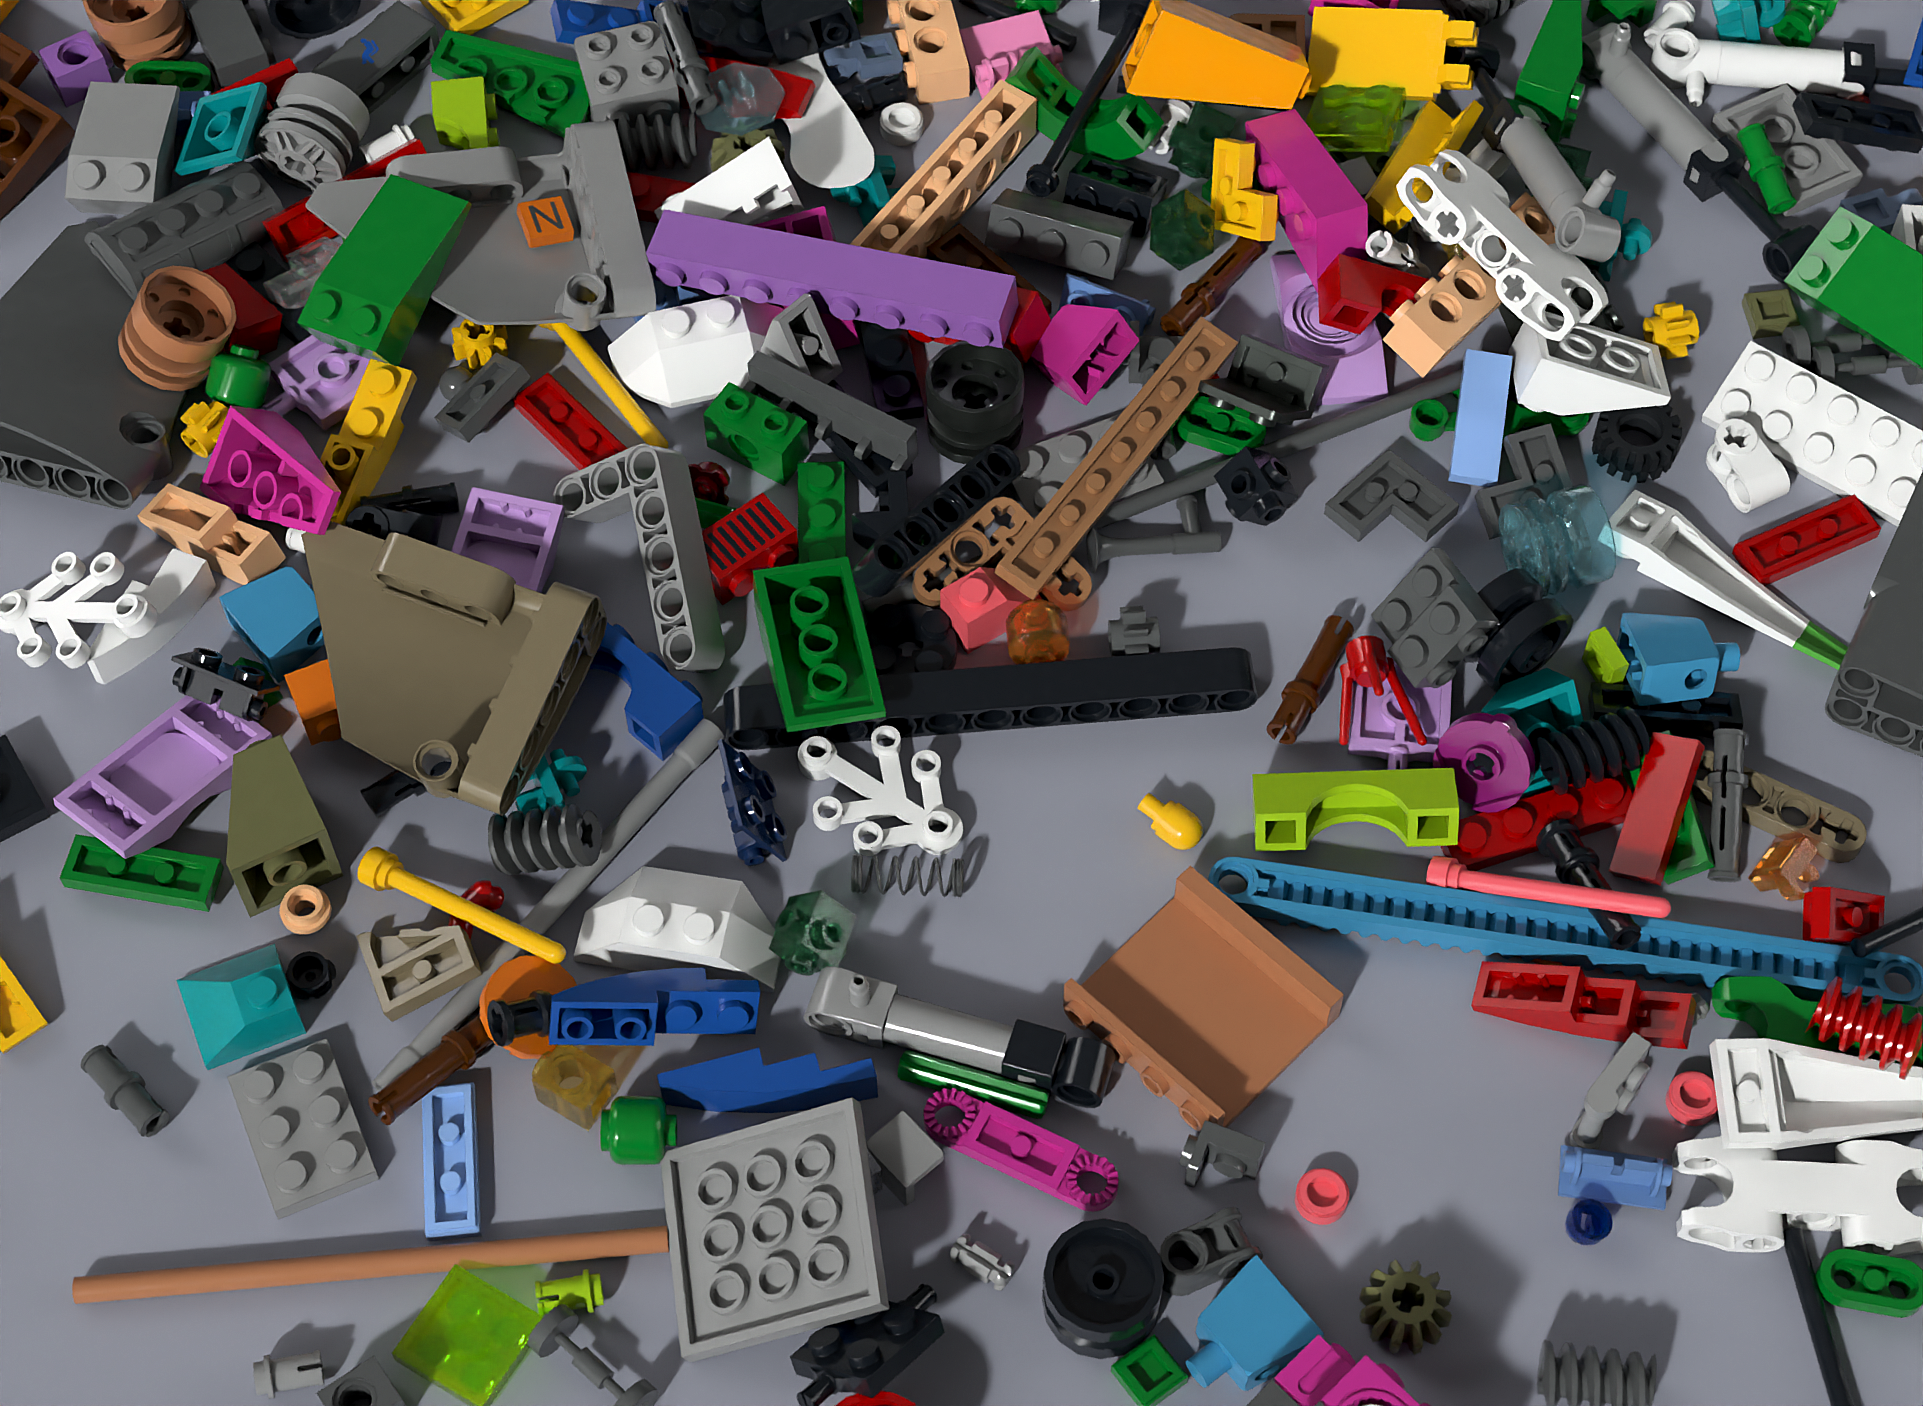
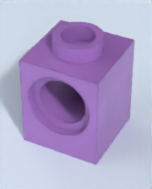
M83 30L38 50L48 79L66 108L85 100L91 81L112 82L108 70L114 67L112 58L103 43L96 45L87 30Z

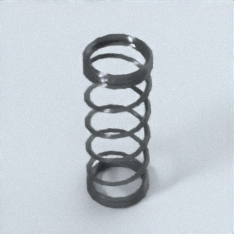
M854 854L852 857V893L856 892L858 894L861 892L864 894L867 891L875 862L880 892L884 895L888 891L895 864L899 890L902 895H905L909 890L916 863L919 889L923 896H926L929 892L936 864L942 896L946 897L952 884L953 896L962 897L964 860L962 858L953 859L947 888L944 893L940 863L937 857L933 859L925 892L922 886L919 860L916 856L912 860L904 891L899 861L896 855L892 858L884 891L881 884L877 856H872L864 889H862L863 855Z

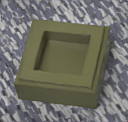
M1789 288L1744 294L1741 304L1753 339L1782 336L1786 327L1801 325Z

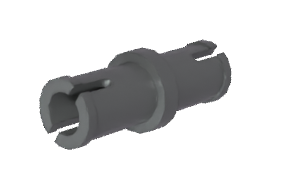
M103 1044L95 1046L84 1055L80 1064L82 1070L88 1073L105 1092V1102L112 1109L121 1110L137 1128L141 1136L151 1137L166 1126L169 1120V1113L146 1091L144 1079L137 1072L128 1071L112 1053L109 1046H104Z

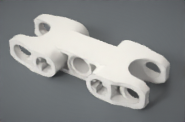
M1445 149L1438 154L1430 166L1420 164L1411 166L1396 185L1401 201L1411 211L1417 221L1439 242L1447 245L1458 243L1496 279L1495 289L1502 303L1519 319L1545 338L1562 341L1578 323L1589 324L1594 321L1609 303L1604 287L1592 275L1586 265L1575 255L1562 252L1557 248L1556 243L1547 245L1509 209V198L1504 188L1485 170L1473 163L1461 152ZM1445 162H1450L1457 166L1461 174L1459 183L1451 182L1444 178L1443 166ZM1414 178H1421L1433 190V195L1429 201H1421L1414 195L1412 190ZM1499 238L1505 243L1506 251L1501 247ZM1583 287L1591 293L1593 298L1591 310L1582 309L1571 298L1574 288ZM1547 305L1554 306L1563 313L1564 324L1561 328L1550 325L1546 320L1545 309Z
M1722 1136L1677 1143L1672 1153L1673 1169L1683 1174L1708 1178L1718 1186L1724 1199V1203L1719 1206L1692 1207L1689 1210L1681 1211L1680 1218L1676 1221L1677 1236L1691 1242L1714 1246L1725 1251L1762 1253L1774 1251L1784 1246L1783 1229L1799 1227L1802 1230L1841 1232L1843 1249L1891 1257L1923 1253V1217L1916 1216L1903 1207L1898 1199L1896 1188L1908 1185H1923V1150L1907 1147L1892 1141L1852 1140L1838 1144L1834 1148L1835 1163L1781 1161L1777 1159V1150H1772L1771 1148L1723 1149Z

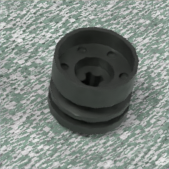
M958 341L942 348L930 360L926 372V428L929 442L940 455L953 462L967 464L992 444H1001L1013 451L1020 443L1024 423L1022 404L1024 399V373L1021 362L1011 350L1005 347L998 348L988 345L979 347L967 341Z

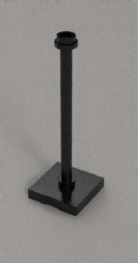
M1100 0L1098 30L1116 37L1041 164H1034L1029 168L1026 174V187L1034 195L1047 197L1057 189L1060 180L1056 173L1134 41L1151 0Z

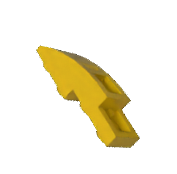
M370 359L339 434H330L320 458L321 463L341 491L330 521L346 526L348 515L361 505L360 496L368 497L374 490L405 427L400 419L417 380L412 370Z

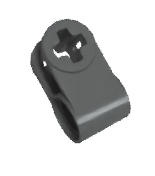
M1230 1207L1220 1210L1203 1221L1173 1232L1165 1238L1159 1251L1164 1273V1291L1175 1296L1190 1295L1222 1279L1235 1277L1256 1255L1262 1260L1263 1254L1260 1248L1252 1247L1240 1224L1242 1215L1238 1208ZM1178 1256L1185 1257L1191 1261L1194 1268L1186 1271L1178 1270L1172 1266L1169 1260Z

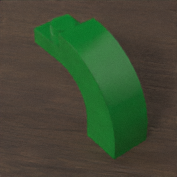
M1036 46L1025 51L1005 80L1012 86L1037 98L1036 129L1052 141H1055L1083 93L1068 82ZM1129 93L1117 99H1099L1070 150L1081 155L1087 153L1106 160H1122L1134 157L1146 151L1164 124V121L1142 96Z

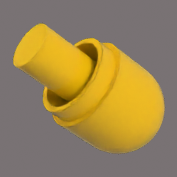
M1148 793L1137 807V809L1153 820L1151 828L1156 831L1155 834L1173 848L1188 850L1200 842L1203 835L1202 823L1198 816L1178 802L1176 804L1170 800L1165 805L1151 793Z

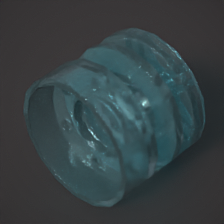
M1579 484L1553 491L1548 495L1546 502L1535 496L1523 503L1517 501L1506 504L1501 508L1499 515V539L1507 571L1515 568L1525 569L1542 586L1544 591L1542 599L1548 593L1554 596L1564 592L1567 584L1579 589L1607 581L1613 577L1616 568V548L1613 531L1600 498L1590 486Z

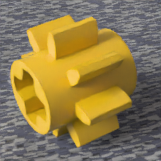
M1675 301L1654 305L1655 316L1647 317L1643 321L1644 341L1657 345L1661 357H1665L1666 360L1688 356L1686 345L1695 344L1699 339V325L1695 313L1692 310H1684L1683 304H1676Z
M464 319L460 328H452L454 339L452 348L455 359L462 360L466 358L472 371L475 368L481 369L496 352L503 356H508L509 354L505 325H477Z
M201 401L199 405L194 403L180 417L182 422L187 425L181 433L184 443L197 455L207 458L213 453L229 409L218 401H212L209 405L204 401Z

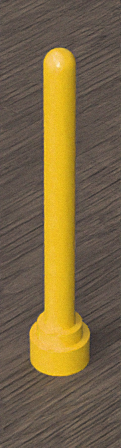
M565 323L539 324L542 328H548L550 331L558 333L646 444L668 449L667 439L579 331L570 328Z
M375 846L369 849L359 864L358 880L377 891L396 888L551 963H561L566 957V950L563 945L404 870V866L399 862L398 856L381 847Z

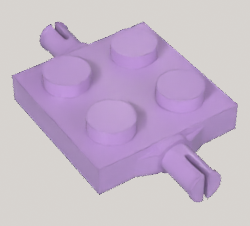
M311 335L268 363L271 366V376L285 392L268 404L263 405V409L276 411L280 416H283L296 407L306 412L325 431L346 417L370 360L321 342Z
M1394 661L1396 673L1427 738V743L1424 746L1418 744L1387 678L1382 682L1384 688L1382 696H1376L1373 687H1363L1357 683V680L1354 681L1348 754L1380 757L1388 760L1387 770L1407 769L1408 762L1412 761L1433 763L1434 752L1438 747L1439 740L1450 727L1452 679L1439 688H1415Z

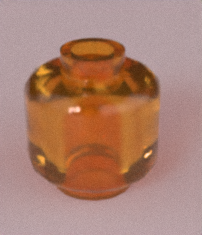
M1030 599L1024 601L1009 613L1006 619V639L1008 654L1013 663L1027 664L1065 660L1070 651V638L1067 617L1060 607L1046 600L1034 599L1033 601Z

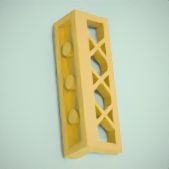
M1429 100L1415 116L1414 123L1402 137L1364 198L1368 204V213L1393 235L1400 230L1414 215L1399 197L1396 187L1398 182L1411 166L1415 164L1430 166L1438 154L1445 149L1459 151L1484 107L1476 100H1473L1462 112L1452 119L1432 100ZM1445 162L1443 166V175L1449 168L1451 164L1450 162ZM1414 178L1412 183L1414 195L1421 201H1429L1433 190L1421 178Z

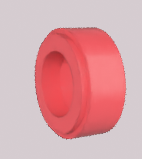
M1686 1071L1680 1073L1672 1080L1665 1098L1669 1113L1677 1121L1688 1126H1701L1710 1122L1718 1111L1714 1079L1699 1071Z
M1316 1168L1306 1172L1300 1178L1295 1192V1205L1303 1218L1314 1224L1327 1225L1336 1222L1345 1213L1349 1201V1188L1340 1174L1330 1169Z

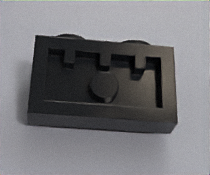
M1086 153L1069 172L1063 203L1133 221L1132 235L1143 237L1147 233L1152 210L1165 195L1168 179Z

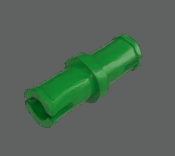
M1755 123L1740 130L1737 134V139L1740 141L1751 166L1748 169V174L1753 182L1758 183L1769 214H1781L1793 208L1797 200L1793 196L1783 173L1785 163L1781 156L1775 154L1765 131V125Z

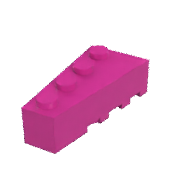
M1295 109L1245 122L1246 142L1255 143L1256 167L1254 174L1264 192L1278 195V220L1318 293V278L1339 253L1367 261L1365 246L1368 239V204Z

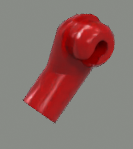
M490 880L476 881L460 897L492 912H496L497 909L501 908L505 894L500 886L492 885ZM450 914L448 926L460 925L471 941L474 926Z

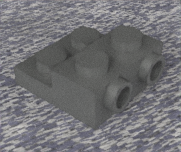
M1431 548L1371 614L1372 618L1393 644L1387 652L1415 688H1439L1448 683L1457 672L1455 667L1467 655L1476 652L1487 642L1488 636L1486 634L1499 622L1444 550L1439 548Z

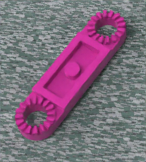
M945 1088L940 1092H935L926 1101L924 1107V1126L929 1136L935 1141L1084 1211L1095 1212L1103 1210L1115 1200L1119 1185L1118 1171H1116L1113 1163H1110L1107 1158H1101L1099 1155L1080 1148V1145L986 1101L981 1102L966 1095L963 1091H957L955 1088H952V1090ZM945 1106H955L962 1110L965 1119L962 1120L961 1124H957L956 1128L955 1126H952L950 1129L948 1126L944 1128L935 1119L937 1111ZM1096 1172L1105 1178L1107 1186L1104 1191H1100V1194L1095 1193L1091 1196V1193H1088L1087 1195L1084 1191H1080V1187L1077 1186L1078 1178L1084 1173Z

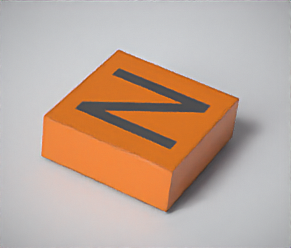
M561 196L518 203L517 215L529 248L573 241L574 229Z

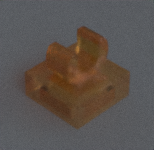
M1806 836L1774 842L1748 879L1760 892L1779 889L1780 894L1788 901L1804 899L1805 892L1799 887L1797 880L1799 878L1803 883L1819 879L1818 870L1810 863L1818 850Z

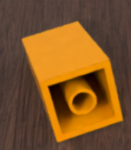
M1185 0L1150 1L1121 69L1126 92L1136 96L1288 110L1292 109L1296 98H1304L1312 79V74L1308 73L1310 68L1299 46Z

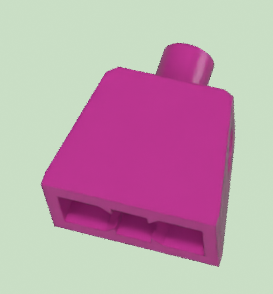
M1067 304L1061 307L1051 319L1030 359L1050 383L1079 403L1087 406L1140 340L1116 309Z

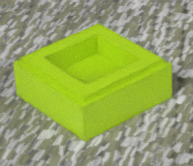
M1605 626L1590 632L1582 656L1587 669L1596 683L1622 685L1629 667L1626 658Z

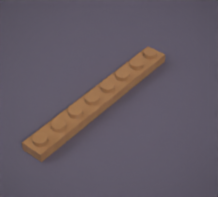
M1200 317L1001 559L994 573L1034 601L1200 395L1201 391L1198 390L1200 380L1212 379L1233 354L1239 342L1203 317Z

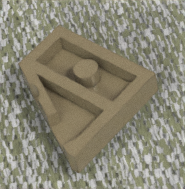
M460 925L436 927L431 931H422L419 928L402 929L399 936L376 937L372 932H363L356 936L383 1014L392 1022L483 974L470 938Z

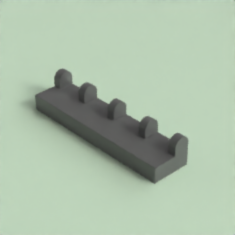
M758 350L747 363L749 381L743 389L756 396L759 394L779 404L778 407L790 413L795 412L818 423L814 433L816 438L825 441L831 432L834 431L858 443L854 451L855 457L864 461L874 451L894 461L890 471H907L918 456L917 428Z

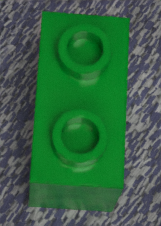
M730 382L727 383L703 413L707 447L783 486L787 484L798 470L797 463H803L810 454L806 420Z

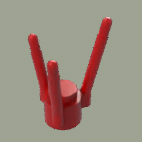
M1366 635L1350 641L1345 648L1348 662L1340 666L1342 694L1339 743L1345 746L1349 742L1353 682L1357 680L1360 686L1373 687L1375 695L1382 696L1384 694L1382 682L1387 678L1418 744L1421 746L1426 745L1427 738L1396 673L1394 660L1386 656L1383 640L1377 636Z

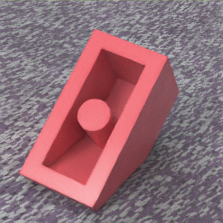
M979 567L940 590V610L948 615L957 642L967 654L1046 609L1047 603L1039 594L1034 601L996 575L994 573L996 568Z

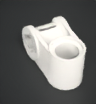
M1734 418L1719 424L1714 434L1715 443L1710 446L1706 454V464L1727 491L1734 506L1741 512L1748 513L1786 495L1790 490V480L1787 471L1758 436L1755 428L1742 419Z

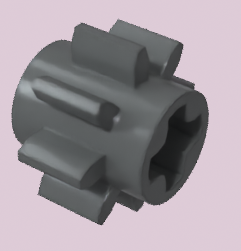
M1143 606L1120 607V618L1108 620L1110 655L1128 656L1160 653L1158 618L1146 617Z

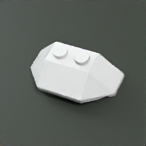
M728 295L649 312L608 346L613 373L628 392L669 408L715 399L728 382L743 389L749 381L747 363L757 350L760 351L772 319L785 309L768 303H755L747 298Z
M643 866L585 912L573 958L575 962L639 972L671 968H705L707 979L758 980L760 991L774 992L784 946L782 940L743 881Z

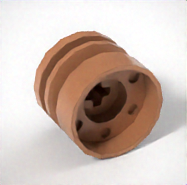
M82 0L89 20L98 34L100 43L105 45L113 63L120 69L128 71L131 66L142 61H176L182 57L190 45L192 27L181 0Z
M174 265L157 269L145 278L133 307L123 324L118 337L120 356L128 369L139 379L161 390L184 391L195 388L208 378L211 359L223 350L236 321L234 302L225 287L212 276L197 269Z

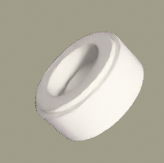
M904 102L887 106L880 115V133L884 140L896 146H907L918 141L923 134L922 112L916 106Z

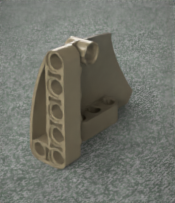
M330 521L325 535L310 532L301 534L324 637L342 738L382 762L423 783L427 791L435 797H453L500 815L506 814L525 787L556 735L601 645L607 626V616L600 598L597 595L560 582H554L545 595L517 585L513 577L498 568L399 533H389L386 540ZM443 761L451 762V767L446 773L440 776H430V771L434 765Z

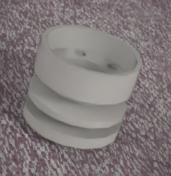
M311 72L296 73L286 80L275 100L272 112L267 115L264 126L261 127L254 143L257 157L270 172L282 181L297 188L314 192L320 183L334 182L344 176L353 153L357 151L370 124L369 112L359 96L344 84L328 76Z

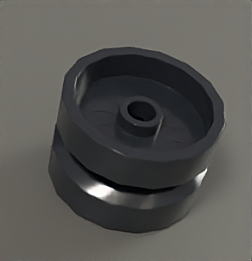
M264 0L271 23L281 33L299 39H315L331 35L348 25L358 13L361 0Z
M1515 568L1505 572L1477 593L1499 622L1486 634L1488 636L1487 642L1479 650L1467 655L1463 660L1466 663L1478 662L1476 668L1478 675L1495 692L1503 684L1541 669L1562 646L1571 632L1574 622L1571 614L1555 598L1542 599L1544 592L1542 586L1525 569Z
M1105 1218L1080 1222L1060 1235L1048 1251L1043 1272L1042 1290L1045 1320L1059 1342L1079 1355L1105 1359L1124 1356L1147 1339L1157 1323L1164 1283L1160 1255L1148 1237L1128 1223Z

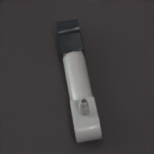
M825 967L821 969L804 1015L806 1023L821 1033L882 1050L887 1042L996 1073L1005 1078L1044 1088L1049 1092V1097L1054 1093L1066 1103L1083 1108H1096L1102 1104L1116 1060L1115 1052L1109 1046L1097 1040L1073 1037L1066 1042V1033L1020 1019H1016L1015 1025L1010 1026L898 994V985L838 967Z

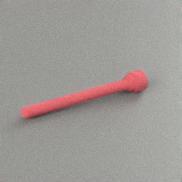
M1434 856L1427 870L1426 885L1656 918H1664L1671 911L1670 902L1663 897L1467 870L1466 865L1459 864L1456 858Z

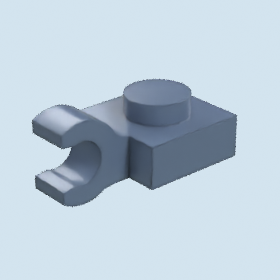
M891 32L861 37L859 40L850 42V48H830L824 51L827 65H838L834 68L824 69L833 85L844 83L857 71L861 79L878 78L903 72V58Z
M1879 188L1841 200L1839 207L1841 206L1891 234L1902 204L1923 205V198L1917 188L1907 189L1891 197H1887L1884 190Z

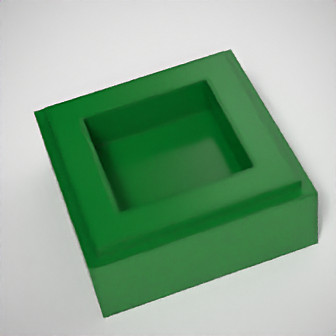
M1155 1334L1111 1365L1112 1374L1137 1406H1156L1188 1382V1375Z

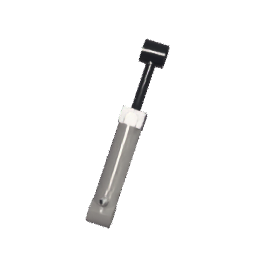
M1611 22L1583 36V65L1580 74L1589 80L1597 78L1686 172L1683 183L1702 203L1724 192L1770 240L1763 247L1764 264L1773 278L1778 282L1785 283L1786 277L1820 232L1812 225L1806 223L1792 230L1790 228L1784 229L1743 187L1738 179L1746 155L1727 136L1717 140L1632 52L1630 42L1631 26L1628 23L1622 22L1617 24Z
M1478 40V47L1446 46L1444 65H1470L1471 71H1474L1473 85L1477 87L1494 112L1481 134L1492 150L1506 154L1556 229L1555 243L1557 248L1562 252L1597 262L1609 260L1619 246L1621 227L1618 220L1602 214L1599 207L1610 192L1611 185L1616 179V174L1609 169L1603 170L1600 177L1596 178L1589 190L1586 191L1547 135L1546 131L1551 124L1540 108L1505 97L1493 79L1500 64L1498 48Z

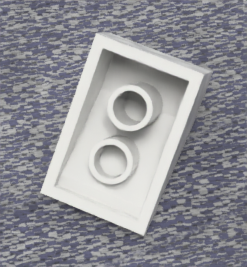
M1545 311L1546 320L1550 325L1557 328L1563 326V316ZM1523 322L1508 351L1509 356H1513L1511 369L1517 401L1535 412L1547 411L1563 416L1667 405L1671 399L1657 345L1586 323H1578L1565 339L1554 341L1545 338L1527 323Z

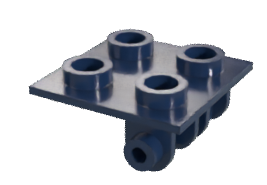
M718 740L725 771V782L721 785V789L728 810V818L732 821L730 824L731 830L735 833L733 837L738 858L744 860L747 866L761 864L764 861V855L772 853L782 862L786 861L787 857L783 841L787 839V832L783 821L775 813L772 798L776 797V788L772 778L767 771H760L755 767L744 752L738 753L724 740Z

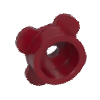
M710 461L701 462L698 465H688L694 496L727 506L729 497L725 493L730 484V477L727 471L721 465Z

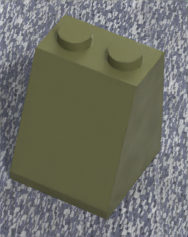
M281 734L268 740L255 741L245 750L233 754L226 864L249 917L280 905L285 894L295 886L311 885L318 888L344 876L327 829Z

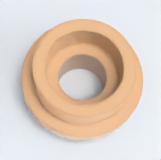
M298 885L285 894L280 904L279 912L281 920L288 930L296 934H311L326 925L331 916L332 908L328 896L321 889L311 885ZM311 907L315 909L309 915L298 916L299 912L304 908Z

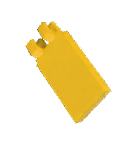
M1314 6L1308 66L1310 68L1308 73L1312 74V79L1306 94L1307 96L1436 101L1437 94H1441V89L1473 90L1475 73L1471 71L1470 65H1444L1446 46L1478 47L1479 28L1476 27L1474 21H1449L1450 16L1446 15L1443 10Z

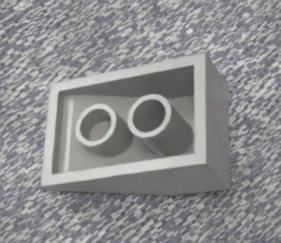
M91 81L69 152L65 199L82 213L128 215L142 206L149 205L170 195L180 88L170 85Z

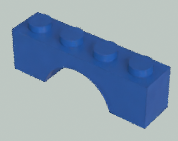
M607 622L603 640L589 669L608 671L620 677L631 688V694L624 708L628 731L640 743L664 761L674 752L675 748L695 726L704 719L702 709L703 698L690 682L686 680L680 682L673 677L665 663L653 652L646 654L639 649L631 635L619 624L612 626Z

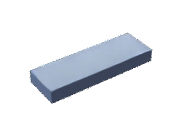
M1466 349L1448 481L1489 488L1496 486L1513 356Z
M474 1082L440 1085L422 1098L425 1235L428 1241L481 1236L476 1087Z

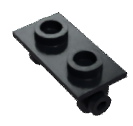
M198 647L194 648L192 652L172 656L171 661L183 665V667H179L175 671L172 679L173 685L178 687L180 693L211 705L215 704L218 690H221L223 695L218 709L246 721H252L253 719L262 720L268 710V703L263 701L264 695L278 691L281 685L264 679L265 673L263 671L246 665L235 667L222 661L223 656L220 653L210 649Z

